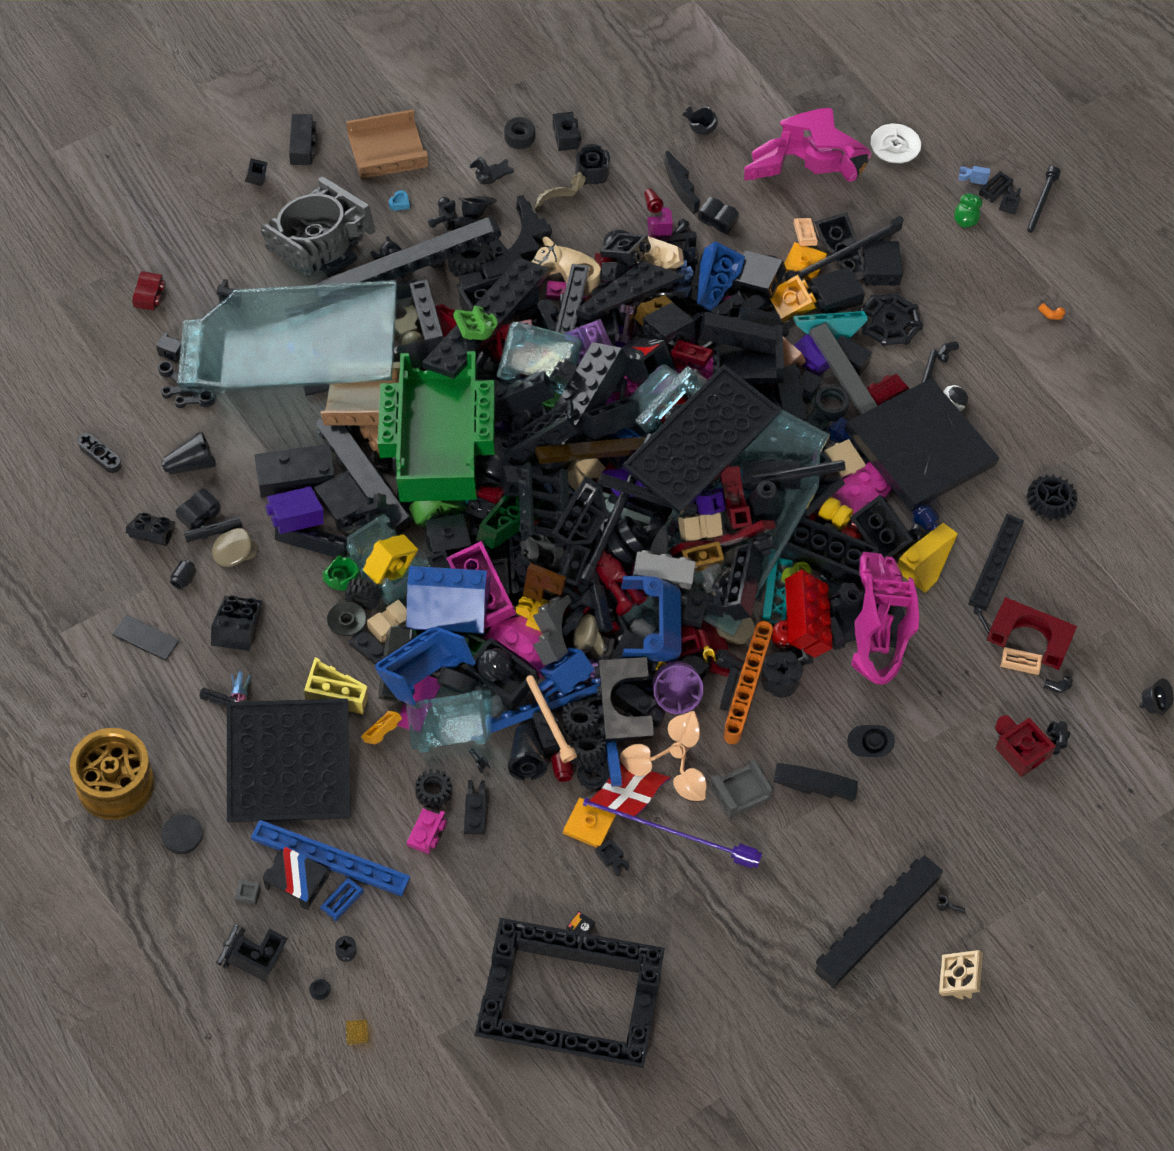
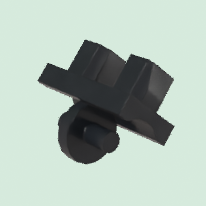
M377 493L373 495V498H361V507L356 509V515L364 513L367 515L366 521L371 526H378L382 522V514L392 511V505L386 503V494Z

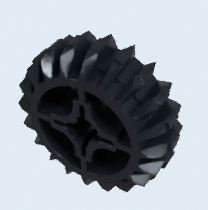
M1046 473L1044 477L1039 476L1037 480L1034 479L1028 487L1026 499H1028L1027 505L1031 506V511H1036V516L1042 515V520L1047 517L1049 521L1055 518L1058 522L1060 518L1065 519L1067 515L1070 516L1076 508L1078 496H1076L1077 490L1073 489V484H1068V479L1062 480V476L1057 478L1054 474L1049 477Z

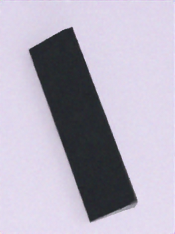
M275 527V540L335 558L337 556L345 558L353 543L352 539L310 527L280 534Z

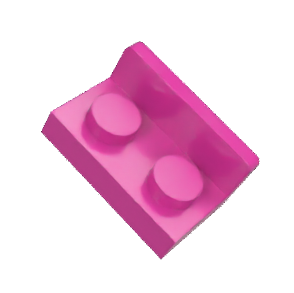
M423 808L407 840V846L430 854L432 848L435 849L437 847L440 831H444L447 825L445 812L441 811L440 814Z

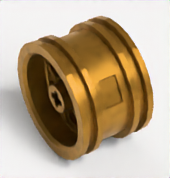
M105 728L92 732L77 744L71 755L70 772L78 798L82 806L92 815L105 820L124 819L136 814L150 800L154 789V777L148 752L144 743L130 731L120 728ZM138 765H139V767H137V768H135V769H133V770L131 769V766H138ZM96 778L95 781L89 782L90 779Z

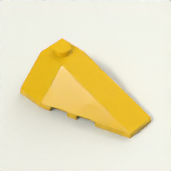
M942 523L910 547L899 558L897 564L903 577L909 580V577L912 578L915 586L926 593L938 581L958 533L945 523Z

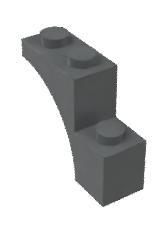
M559 595L549 600L550 604L546 603L538 608L539 612L533 615L542 632V635L538 637L539 640L533 646L543 665L557 661L568 653L562 634L563 614L566 607L571 603L568 595L561 598Z

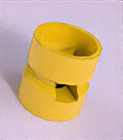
M831 496L821 507L818 516L826 522L831 521L832 525L841 531L851 520L850 517L853 515L854 510L846 505L841 506V502Z

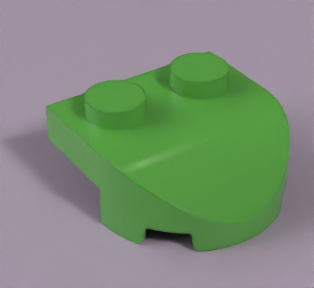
M474 306L473 311L455 310L453 314L463 338L469 340L489 338L496 328V317L492 313L490 315L483 312L484 308Z

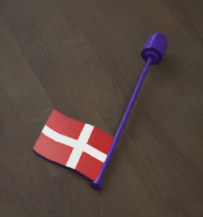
M621 764L622 786L611 787L609 778L603 788L590 800L588 798L584 799L583 806L587 807L589 805L732 853L733 863L751 869L752 867L758 868L762 853L758 852L756 848L739 843L738 847L734 846L733 849L636 817L650 803L658 789L670 780L671 777L653 771L644 776H637L629 772Z

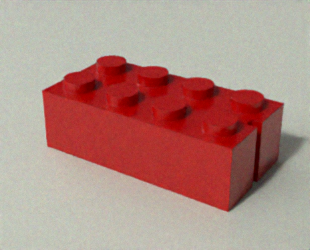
M801 569L785 578L789 643L800 650L803 649L805 653L816 658L833 649L829 589L825 582L814 578L813 575Z

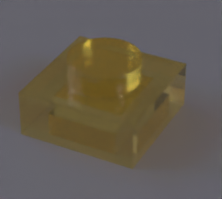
M367 1019L345 1021L347 1044L368 1043Z

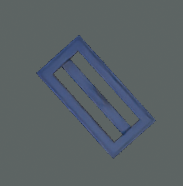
M347 878L320 906V909L323 912L325 911L329 917L331 916L334 921H337L364 893V890L350 878ZM349 885L352 886L331 909L328 908ZM355 890H357V891L345 902V900H346ZM344 903V905L335 913V911Z

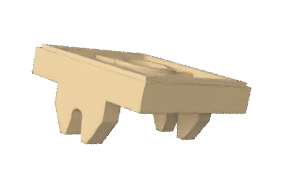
M980 950L942 955L939 994L942 996L953 995L956 998L964 999V996L972 998V993L980 992L983 953ZM969 962L972 965L974 964V967L967 968L965 965ZM960 967H963V975L960 977H956V970ZM967 975H973L970 983L963 986V979ZM948 977L956 979L955 987L949 984Z

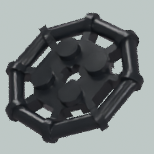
M896 292L895 294L887 295L873 294L866 304L858 309V311H864L867 317L872 318L871 324L868 325V321H866L861 326V333L879 342L883 347L896 344L908 345L911 339L923 329V323L918 311L919 306L901 297ZM873 305L877 306L874 310H870ZM909 313L912 314L913 320L909 319ZM886 317H893V320H888ZM907 326L912 327V329L906 334L904 330L907 328ZM876 329L884 334V337L874 332L873 330Z

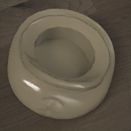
M236 528L222 534L217 538L212 547L214 561L223 567L236 566L245 560L254 558L258 553L256 542L251 539L248 531L242 528Z
M586 614L580 619V623L575 628L574 649L582 650L584 654L592 659H599L604 652V642L599 633L596 618L592 614Z

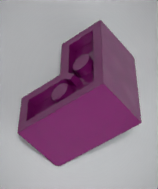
M662 208L661 217L647 218L649 237L661 241V237L672 235V211L669 208Z

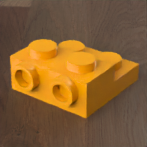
M798 275L780 284L773 297L770 298L782 322L797 314L802 316L816 308L814 305L817 302L812 292L808 294L807 290L809 287L806 281H801Z

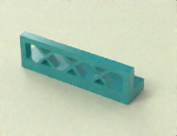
M771 550L762 621L769 622L774 627L779 621L770 620L771 615L777 612L781 616V620H785L787 610L785 587L779 590L775 586V582L780 580L782 575L777 570V565H784L789 568L792 567V560L778 558L779 551ZM779 595L783 603L777 606L773 599Z

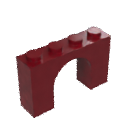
M1005 597L986 641L1004 648L1013 630L1019 627L1036 629L1044 635L1047 641V649L1041 663L1059 670L1077 626Z

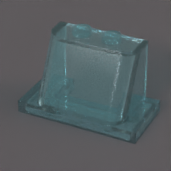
M666 364L659 366L630 397L639 402L640 416L635 422L646 434L653 435L663 425L660 419L684 394L690 398L704 384L688 366L680 374Z

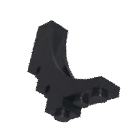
M524 195L517 196L516 210L520 217L522 228L519 237L504 254L492 261L481 264L480 274L483 280L504 274L518 258L531 262L540 249L539 245L544 244L543 238L548 237L550 239L552 234L551 225L547 224L544 218L538 219L537 214H534L530 202L526 200Z

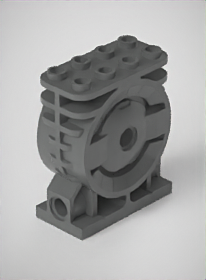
M323 176L318 179L319 187L286 204L277 215V219L271 218L269 220L270 226L266 223L261 226V234L264 237L266 249L308 276L314 273V269L319 270L322 265L330 263L343 255L349 247L351 237H358L364 232L370 235L376 232L369 205Z

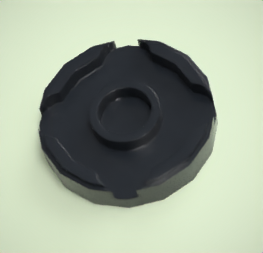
M177 815L165 822L161 838L164 846L173 853L187 854L194 851L199 843H201L203 831L200 822L194 817Z

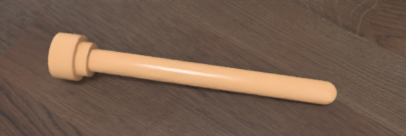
M529 675L526 678L527 683L560 747L559 756L562 762L566 763L575 759L577 754L574 748L567 745L534 677Z

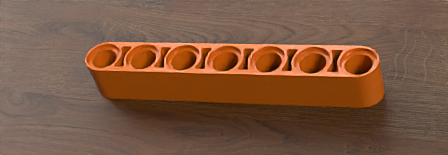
M761 621L755 626L727 717L723 738L729 744H737L741 739L768 651L773 628L766 621Z

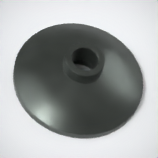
M340 602L334 605L327 615V624L330 630L340 636L355 635L363 629L366 623V614L363 608L353 602Z

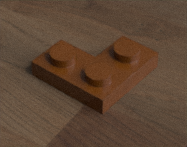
M530 563L527 568L523 596L539 602L543 600L545 590L561 596L564 592L566 577Z

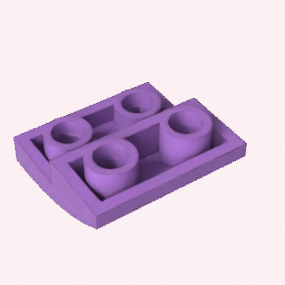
M601 319L565 333L578 365L592 342L612 346Z

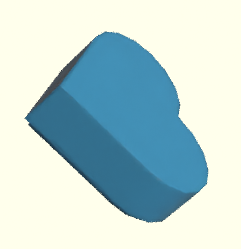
M403 190L395 192L394 197L389 199L390 209L394 211L410 209L408 194Z

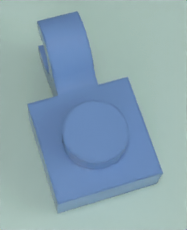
M973 166V169L960 167L959 173L962 174H959L958 180L966 181L970 179L971 183L986 185L990 169Z
M684 260V264L679 267V271L676 273L685 275V282L681 284L688 285L692 282L693 270L691 266L687 267V261Z

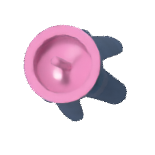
M241 671L238 672L235 683L234 676L231 674L233 685L231 696L237 698V702L246 699L252 675L248 676L243 687V673Z

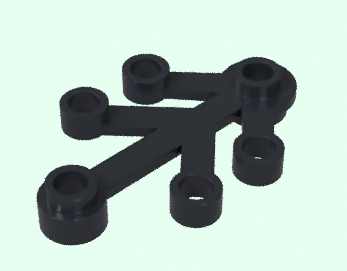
M162 361L159 363V374L165 378L170 377L181 385L180 387L164 386L161 389L163 398L169 399L174 394L192 393L195 395L192 397L177 396L175 398L177 408H184L186 404L198 403L202 407H211L215 404L216 396L210 391L212 380L209 373H202L200 375V381L203 384L201 391L197 388L196 374L198 373V367L195 363H190L186 367L189 381L173 370L171 362Z

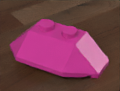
M523 616L503 620L493 625L483 639L488 641L492 638L521 661L535 669L537 675L544 679L539 670L545 665H543L533 646L539 640L538 637L542 635V632L526 626L528 619Z

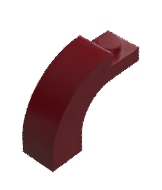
M739 465L728 467L721 474V488H723L725 509L729 523L733 529L752 525L750 508L745 501Z

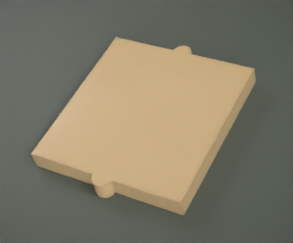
M849 439L839 444L835 443L834 446L824 451L832 462L844 460L846 470L837 472L841 478L851 473L855 474L856 471L866 466Z

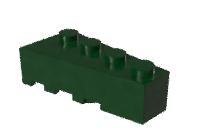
M503 496L480 524L476 541H481L482 544L494 549L519 532V496ZM533 498V508H547L548 501ZM534 516V521L540 517Z

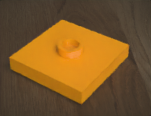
M794 242L784 263L787 269L785 273L790 270L801 271L826 258L827 253L807 246H800L799 243ZM821 268L802 279L811 281L812 278L818 277Z
M579 797L564 827L563 834L597 848L603 844L616 814L589 805L587 807L583 806L584 799Z

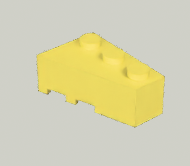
M315 657L304 689L305 700L348 698L349 712L363 714L368 700L367 686L347 674L346 676L336 671V668L327 666Z

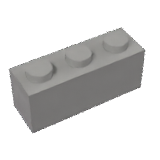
M643 550L637 552L633 576L657 577L679 588L690 589L693 582L695 562L686 557L677 559L672 558L669 554L654 555L650 551Z

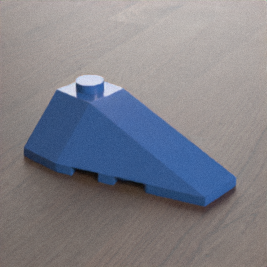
M716 241L705 247L700 264L697 305L710 311L719 304L727 289L731 287L734 279L740 274L745 259L744 255Z

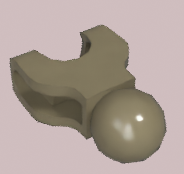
M412 304L404 307L406 310L405 317L401 319H393L388 314L380 316L381 328L383 332L390 334V339L399 341L401 345L424 340L423 335L417 332L419 330L418 314Z

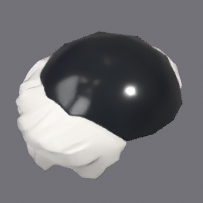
M956 385L945 388L943 392L958 410L962 411L968 402L966 391Z

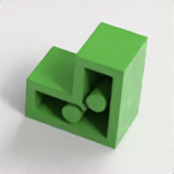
M463 500L415 501L409 506L416 525L426 527V520H429L434 514L453 513L458 515L465 511L466 506Z

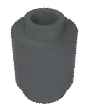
M643 618L640 620L635 619L630 626V629H632L631 633L643 641L649 634H659L657 628Z

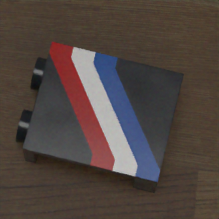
M287 847L282 852L277 853L271 869L268 868L263 875L265 889L269 890L273 886L297 898L300 901V907L306 910L309 909L329 878L328 868Z

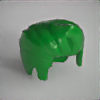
M337 556L323 571V582L334 590L346 591L349 581L358 579L360 569L353 559Z

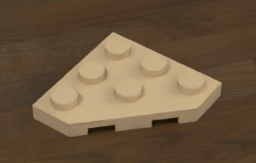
M648 236L651 250L642 256V261H647L671 271L684 264L681 248Z

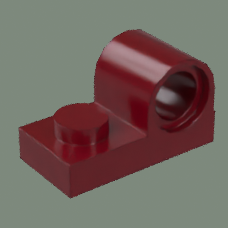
M681 340L677 342L671 351L674 366L679 370H686L690 363L705 367L713 356V350Z

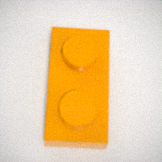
M387 711L361 738L365 743L374 745L381 742L386 733L397 727L402 717L398 712Z

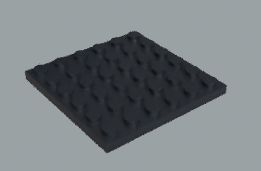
M348 698L227 702V823L259 822V820L267 822L350 819Z

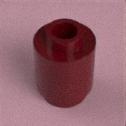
M558 751L551 757L554 777L557 778L558 782L570 781L573 779L572 775L574 774L572 760L563 763L559 756L560 751Z

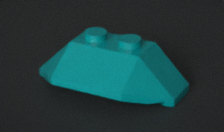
M864 311L793 316V320L808 335H810L809 331L826 323L837 341L841 335L848 339L851 338L868 320V317Z

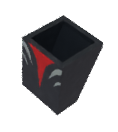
M635 337L622 347L631 361L623 376L649 391H654L677 373L665 340Z

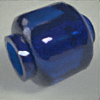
M923 504L912 513V522L914 524H921L930 532L939 526L937 522L940 520V516L930 505L925 506Z

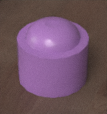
M673 661L662 665L656 671L653 678V693L658 705L665 711L672 714H685L694 710L700 703L703 696V683L697 670L690 664L683 661Z

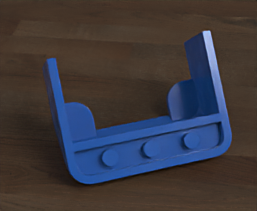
M623 576L621 589H643L648 596L659 597V634H649L646 636L643 642V649H623L621 659L647 657V661H676L681 654L680 589L676 585L657 577Z
M433 627L379 661L375 665V669L398 700L414 706L416 704L413 698L415 684L441 667L455 669L461 662L472 666L476 663L463 636L439 627Z

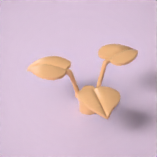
M694 711L676 716L669 722L668 733L675 742L663 752L650 757L651 750L648 746L634 744L627 747L621 753L619 758L626 769L634 775L644 776L652 769L651 761L671 752L673 757L681 758V774L677 775L673 781L676 791L682 797L692 801H702L706 798L707 782L703 773L695 768H689L684 772L685 759L687 758L685 754L690 747H693L698 742L700 737L699 721Z

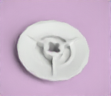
M892 123L883 125L876 129L871 136L870 145L873 152L887 162H909L916 158L921 150V141L918 134L902 124Z

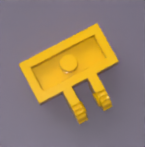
M524 596L519 599V605L515 608L516 613L528 619L526 626L540 631L533 615L539 612L538 608L546 603L550 604V602L543 599L541 602L535 601L534 603L531 598Z

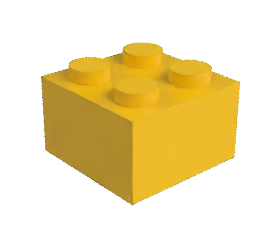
M404 534L379 540L375 543L371 555L366 559L363 571L378 585L403 578L418 548Z

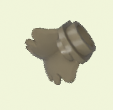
M578 172L577 175L574 174L571 180L572 188L553 187L552 189L544 190V193L539 194V197L536 198L534 210L538 211L540 206L550 198L574 196L578 189L583 187L585 176L581 172Z

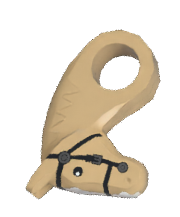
M548 237L543 238L545 247L539 249L531 261L550 268L549 275L560 272L566 285L572 264L590 266L584 296L592 294V290H595L598 284L602 283L600 280L601 268L593 258L571 248L556 246Z

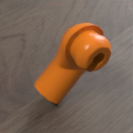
M1045 303L1041 304L1038 308L1046 318L1052 320H1061L1066 314L1064 308L1059 307L1057 310H1051Z

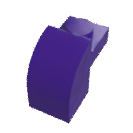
M715 488L703 492L695 500L698 506L697 514L714 515L725 511L726 505L723 488Z

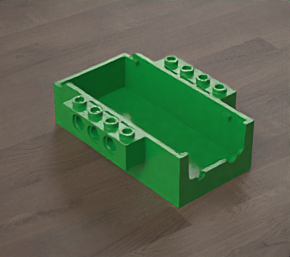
M476 351L467 352V366L455 379L431 370L421 371L419 368H413L409 353H400L399 383H380L379 455L380 458L396 457V480L400 502L477 500V455H495L494 380L478 381Z

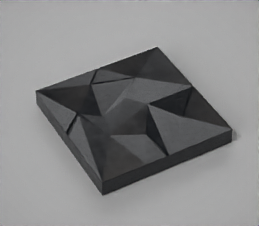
M932 378L848 421L844 428V431L911 512L996 466L999 460L996 453Z

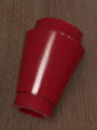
M653 189L645 190L644 196L648 211L659 213L663 208V200Z
M480 486L478 490V497L497 504L504 496L502 487Z

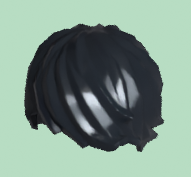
M500 648L486 650L480 655L477 668L483 678L494 682L497 679L502 680L503 677L508 678L513 674L515 666L507 652Z

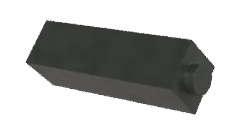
M394 625L388 629L383 659L409 642V629H405L401 625ZM380 678L378 699L398 702L399 700Z

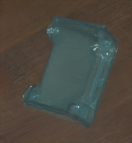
M513 322L508 330L497 377L509 380L515 378L517 372L531 375L544 370L550 381L553 382L554 391L562 394L565 386L552 379L550 375L559 361L563 362L567 359L577 365L582 342L570 335L521 322Z
M491 690L472 691V693L425 699L418 702L415 700L416 704L414 706L406 703L412 750L419 749V753L430 752L432 747L475 741L476 744L488 743L487 739L491 738Z

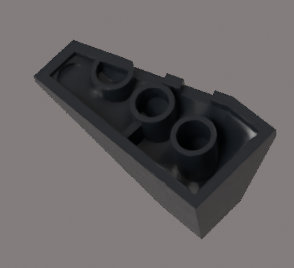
M847 212L814 222L820 241L831 255L857 242ZM860 248L836 260L842 269L850 267L858 281L866 278L865 260Z

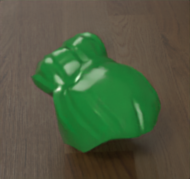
M970 193L961 196L960 203L954 211V219L962 228L972 227L978 223L980 219L979 208L983 203L979 196Z

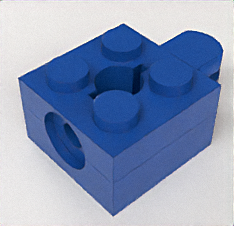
M569 647L567 654L539 670L545 679L538 684L544 699L555 691L569 693L575 689V685L578 682L585 681L591 676L590 673L595 669L582 650Z

